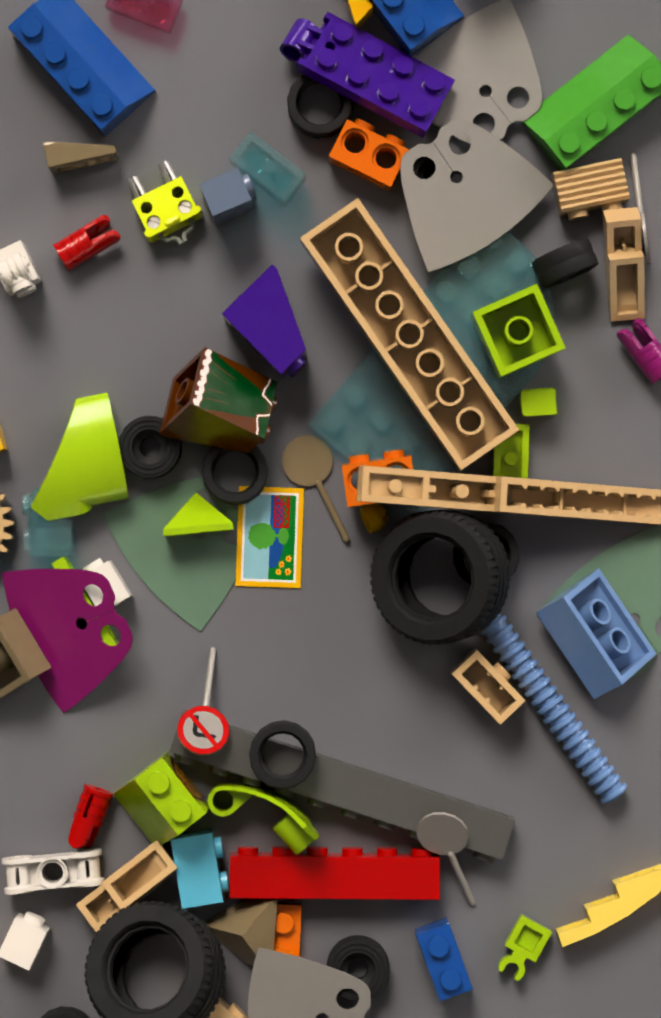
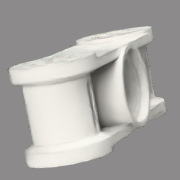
M102 848L2 858L1 862L6 867L7 887L4 888V894L13 895L37 890L102 885L101 882L105 880V878L101 877L99 856L102 855ZM86 861L89 862V872H90V875H88V873H87V862H86ZM51 862L59 864L63 871L62 877L56 880L47 878L44 873V866ZM17 868L19 869L20 882L18 881Z

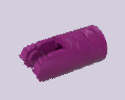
M638 318L633 321L632 325L637 338L628 329H621L617 332V338L652 385L661 379V344L644 320Z

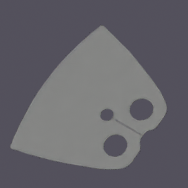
M511 0L498 1L466 17L438 36L415 57V59L455 79L452 88L432 122L439 128L455 119H464L473 123L477 115L487 113L495 121L491 134L501 140L505 136L506 129L510 124L515 121L527 120L541 107L542 90L539 75L526 34ZM484 85L491 87L492 92L488 97L480 95V88ZM515 87H522L529 94V101L522 108H513L507 101L508 92ZM457 132L453 134L456 138L471 144L469 137L465 133Z
M464 119L452 120L440 128L437 138L430 144L421 143L411 148L403 155L400 165L402 188L412 229L428 272L464 259L500 238L518 224L545 197L554 185L515 150L482 127ZM457 132L465 133L471 141L470 149L462 155L453 153L449 147L450 137ZM420 157H428L435 164V172L428 179L418 178L413 171V165ZM453 171L462 173L461 182L454 183L451 181L450 176Z
M258 947L248 994V1018H316L321 1013L326 1014L328 1018H365L366 1012L371 1007V992L368 985L360 979L346 972L302 957ZM347 988L354 990L359 997L357 1005L350 1009L340 1007L336 1000L339 991Z

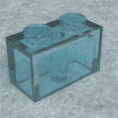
M252 131L249 132L229 158L234 168L238 167L239 172L243 175L248 174L253 183L284 207L287 206L306 181V173Z

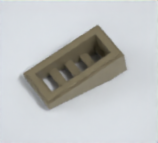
M43 142L48 168L54 174L113 162L119 159L116 147L111 145Z

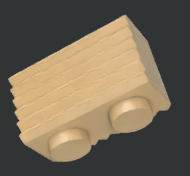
M622 158L556 171L551 175L559 217L568 215L569 221L588 217V211L602 208V213L603 210L623 208L622 204L627 203L630 199Z

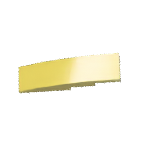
M661 864L612 880L616 894L583 904L588 918L555 928L562 947L604 930L629 916L660 893Z

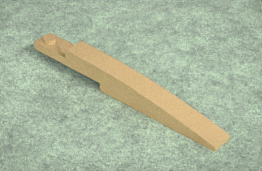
M360 465L358 470L356 501L661 525V490L365 465Z

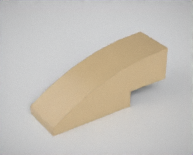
M637 207L603 210L604 255L610 321L645 319L644 255L642 252V219Z
M156 840L101 882L102 885L78 902L76 906L97 933V931H100V927L106 924V920L109 917L111 918L116 912L119 913V910L140 902L173 874L178 867L160 842Z

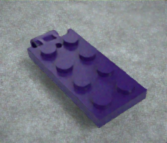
M329 12L324 17V24L321 29L307 19L299 18L294 22L280 46V52L289 61L297 63L296 68L298 72L424 138L452 88L455 79Z

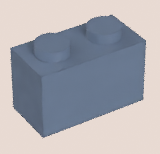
M238 167L199 184L216 226L254 210L252 200L257 198L255 189L249 175L241 176Z

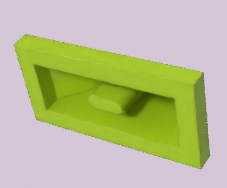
M196 492L164 527L163 536L234 530V523Z

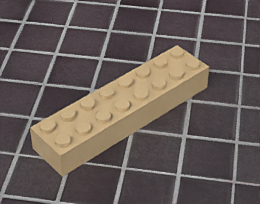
M359 198L300 237V243L458 471H461L519 431L517 425Z

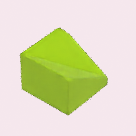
M553 387L523 389L518 393L523 416L557 415L556 390Z

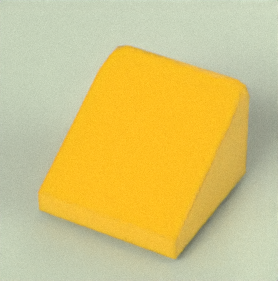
M345 0L353 25L360 28L372 15L373 3L369 0Z

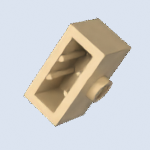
M475 648L450 671L500 725L526 701L507 682L512 676L498 662L492 666Z

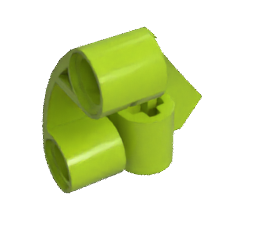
M107 392L79 397L73 403L72 412L56 455L31 504V508L47 521L84 514L90 511L93 505L129 498L118 437Z
M225 782L214 786L208 795L209 809L212 813L221 817L234 813L252 795L266 799L281 807L287 814L273 827V831L295 855H298L310 843L319 838V833L312 826L308 814L285 796L275 793L270 789L245 783ZM219 791L229 792L233 797L232 806L225 809L219 808L214 802V795Z

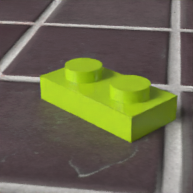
M516 424L519 431L493 448L492 476L528 479L530 424Z

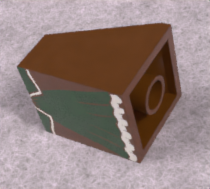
M205 347L173 378L159 434L169 438L249 453L259 443L263 444L270 434L271 426L268 422L270 414L277 404V397L274 396L277 382Z

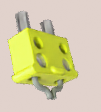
M164 161L173 179L172 181H170L161 162L158 167L166 184L146 193L138 176H133L142 195L139 196L131 178L127 182L135 197L132 203L146 229L144 235L148 242L153 243L160 239L163 242L176 241L181 245L188 241L187 235L194 229L195 221L203 217V212L199 205H195L182 176L177 178L169 161ZM183 192L180 198H175L176 193ZM146 208H152L151 212L144 213ZM189 225L182 233V240L177 236L165 237Z

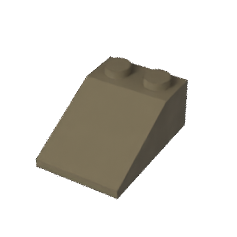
M16 608L0 616V699L52 668Z

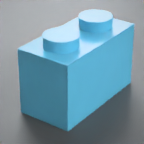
M214 829L181 834L171 839L174 863L178 867L176 876L182 909L224 902V893L230 892L227 871H220L218 858L224 857L221 837H215Z

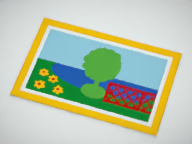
M239 486V492L244 491L250 486ZM264 487L258 497L249 503L238 505L235 586L301 588L304 488Z

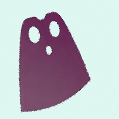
M27 569L1 572L10 611L15 608L18 610L52 667L38 677L61 711L65 713L91 693L121 663L132 646V632L127 621L116 612L114 607L115 594L110 582L102 574L80 569ZM93 584L101 589L103 593L101 604L92 606L85 601L83 592L86 586ZM78 618H84L87 621L85 629L77 627L76 621ZM105 625H114L120 631V642L116 646H109L102 640L101 630Z

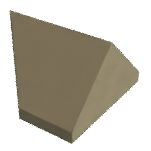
M244 898L206 920L205 923L213 930L212 932L215 933L218 941L245 964L253 966L258 947L274 951L278 900Z

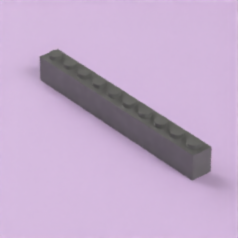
M229 724V737L224 747L212 755L200 756L190 753L182 746L176 730L170 749L171 753L177 754L176 761L195 766L196 761L210 765L208 771L228 777L229 772L242 775L241 781L252 786L261 787L262 783H264L255 775L249 758L251 743L257 733ZM273 738L267 740L262 750L263 763L268 770L278 775H288L296 771L302 764L304 757L303 748ZM316 753L314 768L305 781L295 787L275 788L274 791L290 798H294L296 793L309 797L307 803L327 809L329 804L342 808L341 814L360 820L362 815L374 818V825L388 830H394L395 825L408 829L407 835L418 839L416 830L419 821L424 816L433 812H446L461 819L468 828L469 838L464 848L473 850V857L493 863L494 858L503 860L515 823L513 816Z

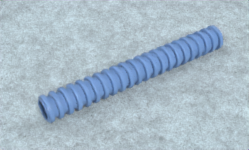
M497 614V618L486 629L480 631V634L488 637L486 642L489 645L493 644V652L499 653L500 662L505 661L507 664L505 669L513 672V680L518 679L520 682L518 687L520 689L524 688L526 691L524 693L525 697L532 699L530 704L533 707H538L536 712L538 715L543 714L545 717L543 722L545 724L549 723L551 726L549 728L550 732H555L557 734L556 740L563 742V750H568L570 752L568 757L571 760L575 759L576 763L574 765L576 768L583 770L581 775L588 777L587 783L589 786L595 787L593 792L596 795L600 794L601 803L608 804L626 791V783H621L619 781L621 776L618 773L614 774L615 768L613 765L606 763L608 758L601 756V748L594 746L596 741L593 738L589 739L588 730L581 728L583 723L580 720L576 721V713L568 710L570 705L563 703L564 697L562 694L558 695L556 693L558 688L555 685L551 686V678L543 675L545 672L543 668H538V660L532 659L531 650L526 651L524 648L526 643L518 640L520 636L518 632L513 633L511 630L513 625L511 623L507 624L505 621L507 619L506 615L501 616V614Z

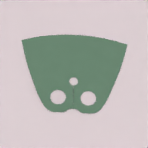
M203 477L183 480L153 490L103 513L119 548L143 582L165 605L199 631H202L235 582L237 544L231 545L223 541L221 531L205 533L202 539H196L193 534L165 537L163 536V529L196 492L207 489ZM216 499L214 507L229 520L237 523L238 511L233 509L230 504L222 503Z
M661 525L639 532L601 552L572 574L544 603L546 605L554 597L599 568L629 614L639 615L640 622L638 627L644 632V636L656 652V655L632 677H637L652 667L654 658L658 653H661V637L655 629L657 621L661 618Z

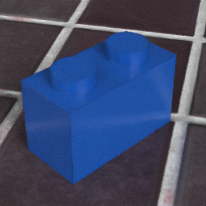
M445 917L415 928L416 937L439 1000L442 1001L473 990L448 918Z

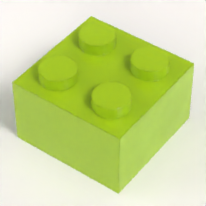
M538 284L473 311L470 315L498 379L562 352L566 348Z

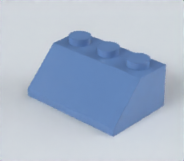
M599 568L554 597L536 612L544 627L548 630L594 699L623 685L656 655V652Z

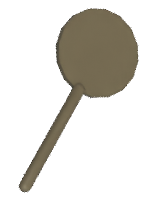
M303 435L294 438L287 444L282 453L281 463L284 473L290 481L297 485L308 487L316 485L343 541L348 543L350 537L322 484V481L327 478L332 469L333 457L330 448L323 440L316 436Z

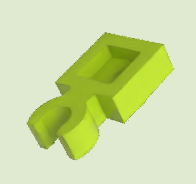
M520 914L504 943L512 951L499 960L498 970L503 972L508 963H515L518 969L514 974V979L519 981L525 973L524 962L526 958L536 963L552 931Z

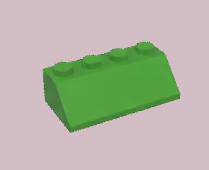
M628 34L545 99L535 114L527 120L520 122L559 171L570 169L661 97V62L651 51Z

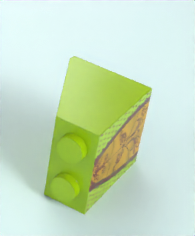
M166 751L113 793L149 841L153 843L158 840L161 845L180 835L204 816L209 809L205 797L169 751Z

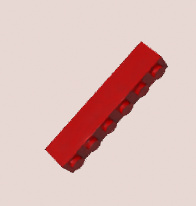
M239 846L238 852H231L229 898L440 900V856L424 847L411 848V853H397L398 848L378 847L377 853H363L362 847H342V853H328V847L313 846L307 847V852H300L298 855H295L288 846L272 847V852H258L257 846Z

